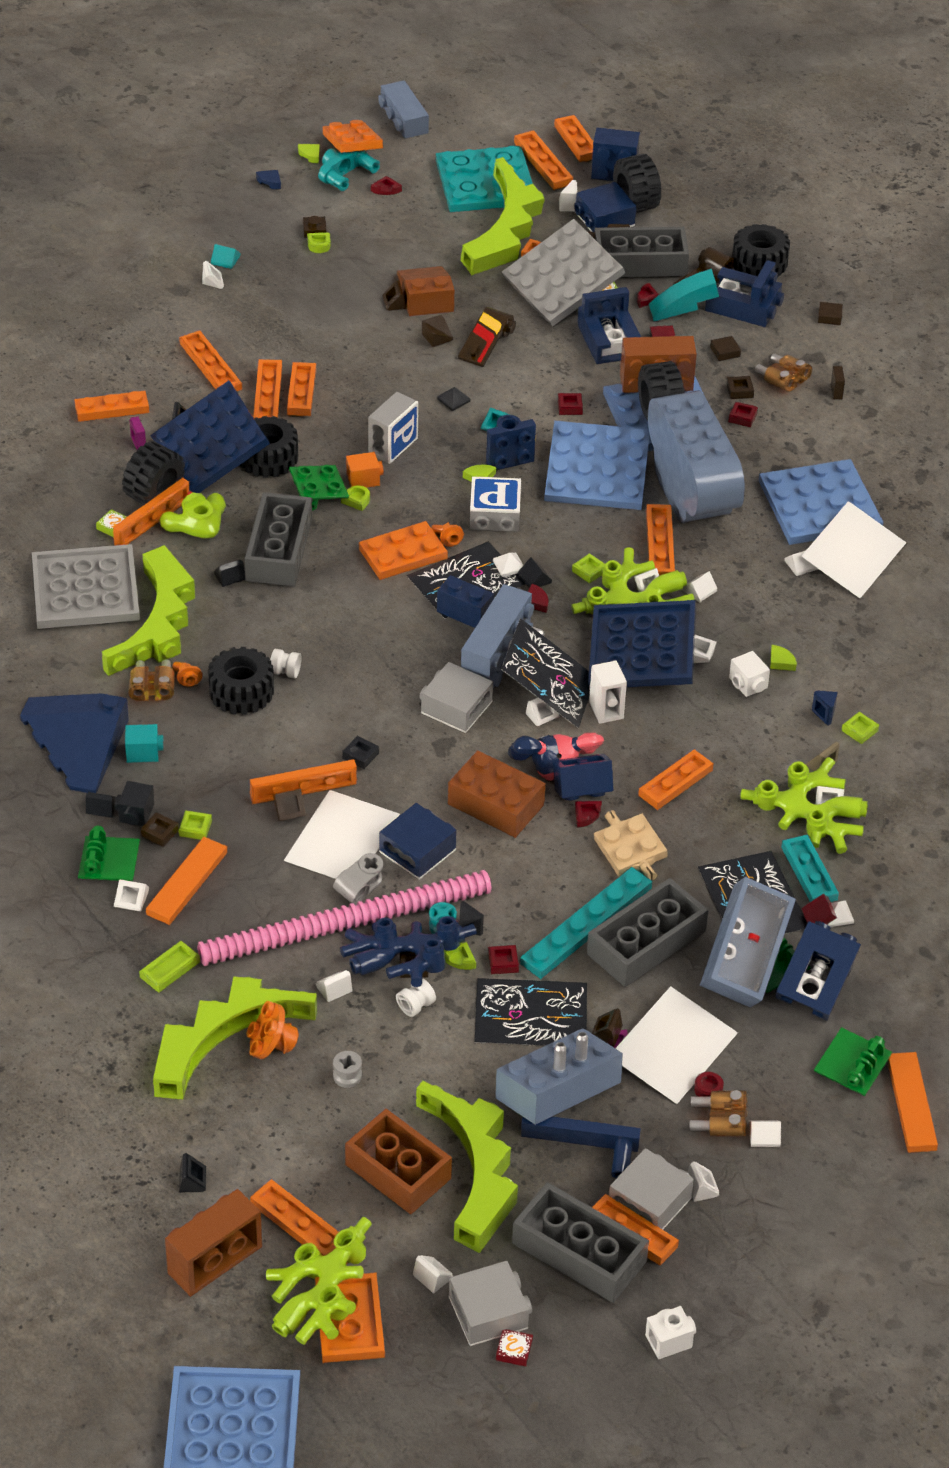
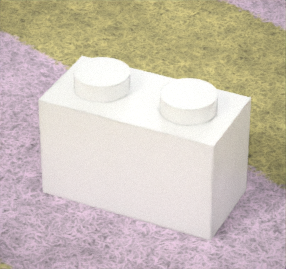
M617 660L592 665L589 703L599 724L624 719L627 681Z

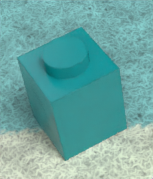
M157 724L125 725L127 763L159 762V751H164L163 735H158Z

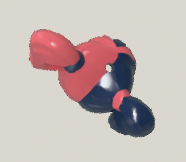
M592 732L584 733L574 738L562 734L545 735L537 740L529 736H521L511 744L508 749V755L511 759L518 761L532 757L540 776L548 781H554L553 760L579 757V753L582 755L592 754L603 744L604 738Z

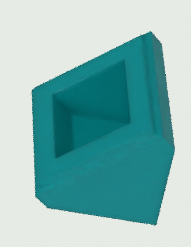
M215 244L211 264L232 269L241 254L234 248Z

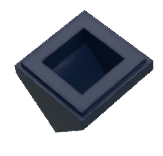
M817 690L814 692L812 711L825 724L830 725L835 712L838 692Z

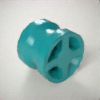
M439 902L430 908L429 930L432 934L437 933L436 925L442 917L451 916L456 920L457 911L452 904Z

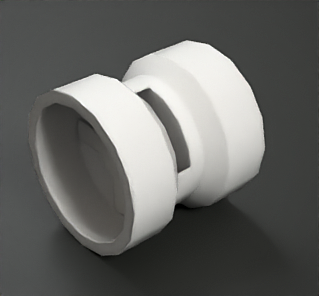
M275 648L270 659L274 675L285 673L289 678H297L301 667V653L292 652L288 654L281 649Z
M422 979L420 987H413L411 985L409 989L404 988L396 994V1000L406 1015L414 1017L421 1011L423 1006L428 1007L434 1003L436 995L431 985L425 979Z

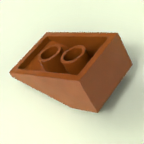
M442 266L397 270V276L409 316L454 312V286L451 276Z

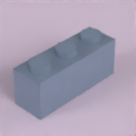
M405 80L381 85V95L378 96L381 108L385 109L388 118L392 119L396 130L400 131L404 139L427 134L429 132V115Z

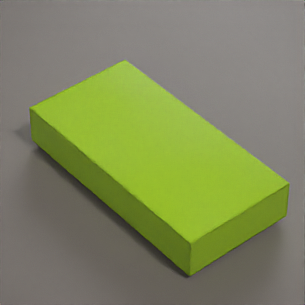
M180 941L139 971L140 978L159 993L200 963V955Z

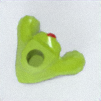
M190 491L182 501V514L170 511L164 512L159 520L161 527L169 532L181 531L198 538H214L220 530L221 515L226 507L225 500L219 493H212L206 499L203 494Z

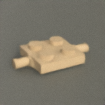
M611 810V814L607 812L605 818L611 826L595 832L594 840L617 875L620 877L633 867L637 871H641L650 880L651 878L655 880L657 874L651 865L656 861L666 858L667 849L643 813L620 821L614 810Z

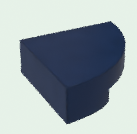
M278 170L256 172V179L260 184L270 185L271 189H281Z

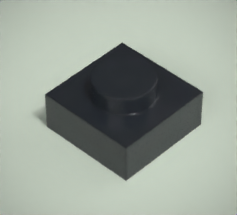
M356 736L342 751V759L346 761L354 759L356 766L365 769L379 754V746Z

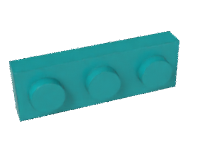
M803 835L782 840L781 848L809 901H813L822 894L828 896L830 902L837 901L839 892L809 836Z

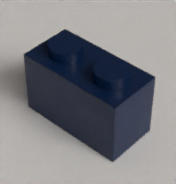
M450 575L437 589V612L476 628L494 600V593Z
M604 753L553 760L555 792L561 798L577 800L583 795L600 797L604 796L605 792L614 791L612 760Z

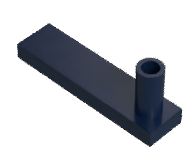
M522 1117L521 1137L614 1149L611 1176L617 1179L630 1165L632 1151L638 1152L641 1128L560 1117H550L535 1125Z

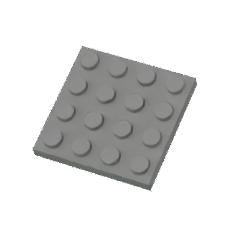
M573 219L504 269L502 274L553 327L579 306H582V294L602 291L624 275L625 271Z
M132 544L32 552L37 629L140 620Z

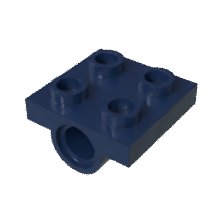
M514 415L499 417L497 427L487 429L486 465L494 466L496 470L534 462L536 424L534 420L521 421Z

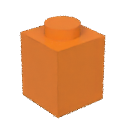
M375 452L346 456V475L350 487L356 485L366 488L380 486V476L384 474L382 461L377 460Z

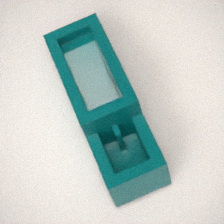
M712 269L681 280L650 302L649 307L653 321L698 310V302L719 297Z

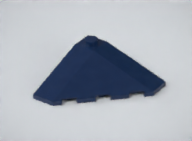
M103 693L29 697L20 714V719L24 725L30 724L34 730L32 736L40 748H47L50 753L48 756L49 760L57 772H64L67 777L65 783L70 790L97 793L125 730V725L129 721L127 698Z

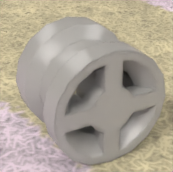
M343 1051L334 1057L333 1079L335 1083L344 1088H351L359 1084L362 1079L361 1057L353 1051Z

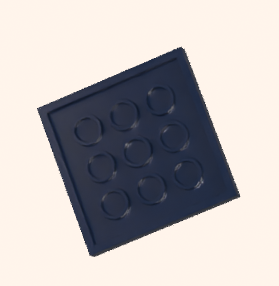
M229 380L150 435L153 441L183 457V462H185L183 478L189 481V492L200 493L270 444Z
M695 600L594 605L588 679L589 688L592 665L616 660L627 681L626 687L693 684L696 624Z

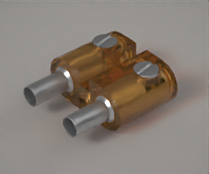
M772 354L770 360L774 364L769 368L760 364L755 367L757 373L764 375L766 382L787 392L795 389L797 382L802 384L809 379L812 373V366L790 355L781 357L777 354Z
M138 660L136 667L130 672L129 697L135 701H149V695H155V701L171 699L174 695L175 671L171 668V662L163 660L162 666H155V672H149V666L145 667V662Z
M711 1091L710 1097H691V1107H711L710 1120H690V1131H710V1136H746L747 1091Z

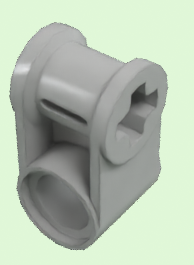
M374 853L363 855L352 866L339 874L333 884V889L351 903L357 905L358 901H363L369 893L382 883V858Z

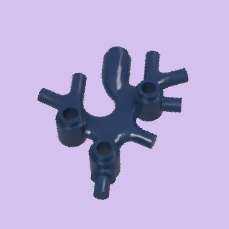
M445 916L436 925L437 933H422V924L414 921L411 923V932L406 936L400 937L397 936L396 924L393 923L392 919L381 918L372 924L374 935L368 936L352 928L347 929L345 938L354 943L340 947V952L343 958L354 955L353 958L349 959L350 968L354 975L360 973L361 976L382 969L398 953L413 952L417 955L413 960L386 968V974L389 979L405 974L411 975V985L413 987H420L422 985L423 972L438 973L443 971L446 967L444 950L449 951L458 948L460 943L465 942L466 937L476 935V928L474 924L461 927L455 918Z

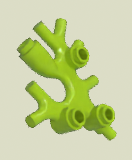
M628 547L624 549L622 565L615 560H610L603 565L602 584L610 590L606 592L601 587H593L588 591L587 597L582 598V602L572 604L571 608L573 614L585 611L586 614L590 613L593 615L594 605L695 600L691 593L670 600L662 599V594L682 590L684 586H687L685 573L678 570L656 577L642 592H632L629 590L627 581L631 577L655 569L653 560L636 564L633 561L634 549Z
M827 757L821 766L813 772H809V768L803 762L797 761L792 763L788 768L789 789L786 791H779L777 784L771 780L762 781L758 787H755V790H741L740 799L753 801V804L758 805L763 810L770 811L776 807L782 808L785 814L778 825L783 830H787L791 823L798 818L807 819L806 830L814 848H819L821 838L830 835L834 841L837 853L842 854L847 851L844 840L845 835L863 836L864 826L837 823L832 818L834 816L856 819L866 817L868 801H863V798L840 796L829 799L821 804H812L806 798L808 791L817 786L845 789L846 779L828 776L829 771L835 765V761L830 757Z
M362 1217L355 1227L350 1226L347 1229L341 1230L334 1238L336 1248L327 1255L322 1256L314 1244L306 1243L296 1250L294 1255L296 1262L293 1265L285 1268L267 1269L266 1279L268 1281H282L281 1285L272 1295V1298L280 1304L301 1279L306 1276L313 1279L319 1277V1281L313 1289L291 1298L273 1318L272 1328L282 1337H287L288 1334L292 1335L303 1322L308 1312L316 1309L295 1336L296 1340L305 1345L318 1329H322L328 1339H335L338 1336L339 1331L331 1319L343 1320L356 1309V1304L345 1297L338 1284L346 1279L363 1277L364 1270L362 1266H346V1263L355 1265L365 1259L366 1247L363 1241L366 1239L364 1234L372 1225L370 1220Z

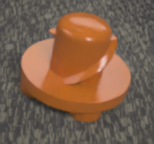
M266 1001L257 1021H252L248 1026L246 1035L248 1038H251L249 1053L253 1057L264 1059L271 1054L274 1048L283 1051V1054L292 1051L296 1046L299 1036L298 1029L292 1026L291 1023H284L285 1010L282 1005Z

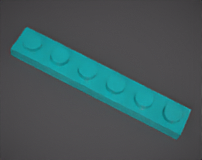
M631 867L520 957V965L542 979L588 941V932L651 890L652 881Z

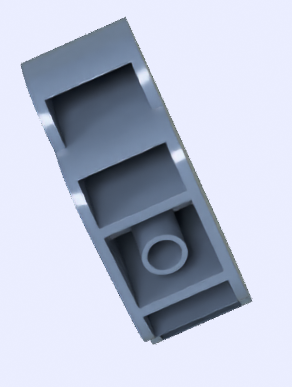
M697 390L651 399L648 409V428L654 447L656 475L679 522L685 523L728 515L732 512V509L740 508L743 504L745 490L742 466L704 394Z

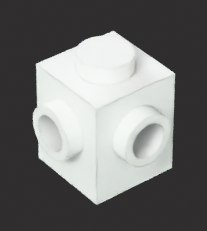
M754 651L731 659L729 678L732 680L733 685L740 689L746 697L768 688L770 669Z
M681 1306L661 1310L656 1315L647 1318L645 1335L658 1360L692 1348L693 1337L696 1334L695 1323L691 1316H686Z

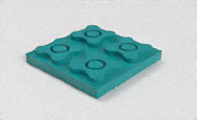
M520 146L490 147L486 149H467L465 151L436 153L435 160L449 211L460 212L505 208L501 188L493 176L495 160L502 157L513 167L514 172L524 181L525 186L533 184L522 148Z

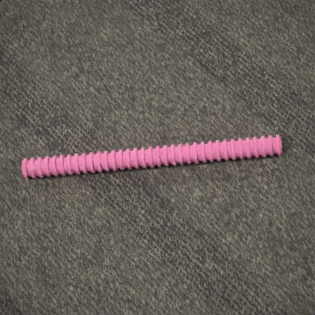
M481 870L479 874L473 872L471 876L465 874L463 878L457 876L455 880L449 878L447 882L441 880L439 884L433 882L431 886L427 884L423 885L422 888L417 886L414 890L407 889L405 893L404 891H399L397 895L390 893L389 897L382 895L381 899L374 897L373 901L366 899L365 903L358 901L357 905L350 903L349 907L342 905L340 909L337 907L333 908L332 911L327 909L324 910V913L316 912L314 916L313 914H308L306 918L299 916V920L291 918V922L283 920L282 924H279V922H275L274 926L267 924L265 928H262V926L257 927V930L252 928L247 933L245 931H241L239 935L232 933L231 937L224 935L223 939L216 937L215 941L208 939L207 943L200 941L198 942L197 950L201 963L204 966H208L209 962L216 964L217 960L224 962L226 958L232 960L236 955L240 958L244 953L248 956L251 955L252 951L259 953L260 949L267 951L268 947L275 949L276 945L283 947L285 943H288V945L293 944V941L299 943L303 938L304 940H309L311 936L317 938L319 934L326 936V932L334 934L335 930L342 932L343 928H346V930L351 928V926L357 928L360 924L363 926L367 925L368 922L373 924L377 919L385 917L392 919L393 915L400 917L401 913L408 915L409 911L416 913L417 909L424 911L426 907L430 909L439 902L450 903L452 901L455 903L458 902V899L463 901L466 900V897L474 898L475 894L477 896H482L483 892L490 894L492 888L488 873L485 870Z

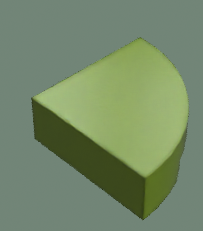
M298 144V153L301 157L307 158L309 162L319 164L320 144Z
M474 465L463 471V478L472 482V477H493L496 474V467L491 465Z
M771 645L770 669L796 671L797 662L794 655L781 646Z
M467 942L461 943L454 950H444L445 962L450 966L463 970L476 969V960Z

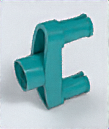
M331 148L323 156V165L319 170L318 178L325 184H331L340 191H345L349 186V179L343 175L360 166L374 174L380 168V161L368 155L365 150L341 153Z

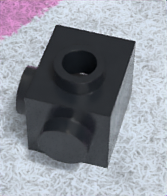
M132 781L126 782L122 794H118L115 801V810L118 811L119 822L137 826H144L147 823L155 804L153 785Z

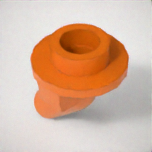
M449 522L444 525L434 524L431 527L435 534L440 535L442 544L448 547L459 544L464 537L463 529L458 525H450Z
M177 661L172 665L173 671L178 672L177 681L183 686H194L203 678L202 671L196 666Z

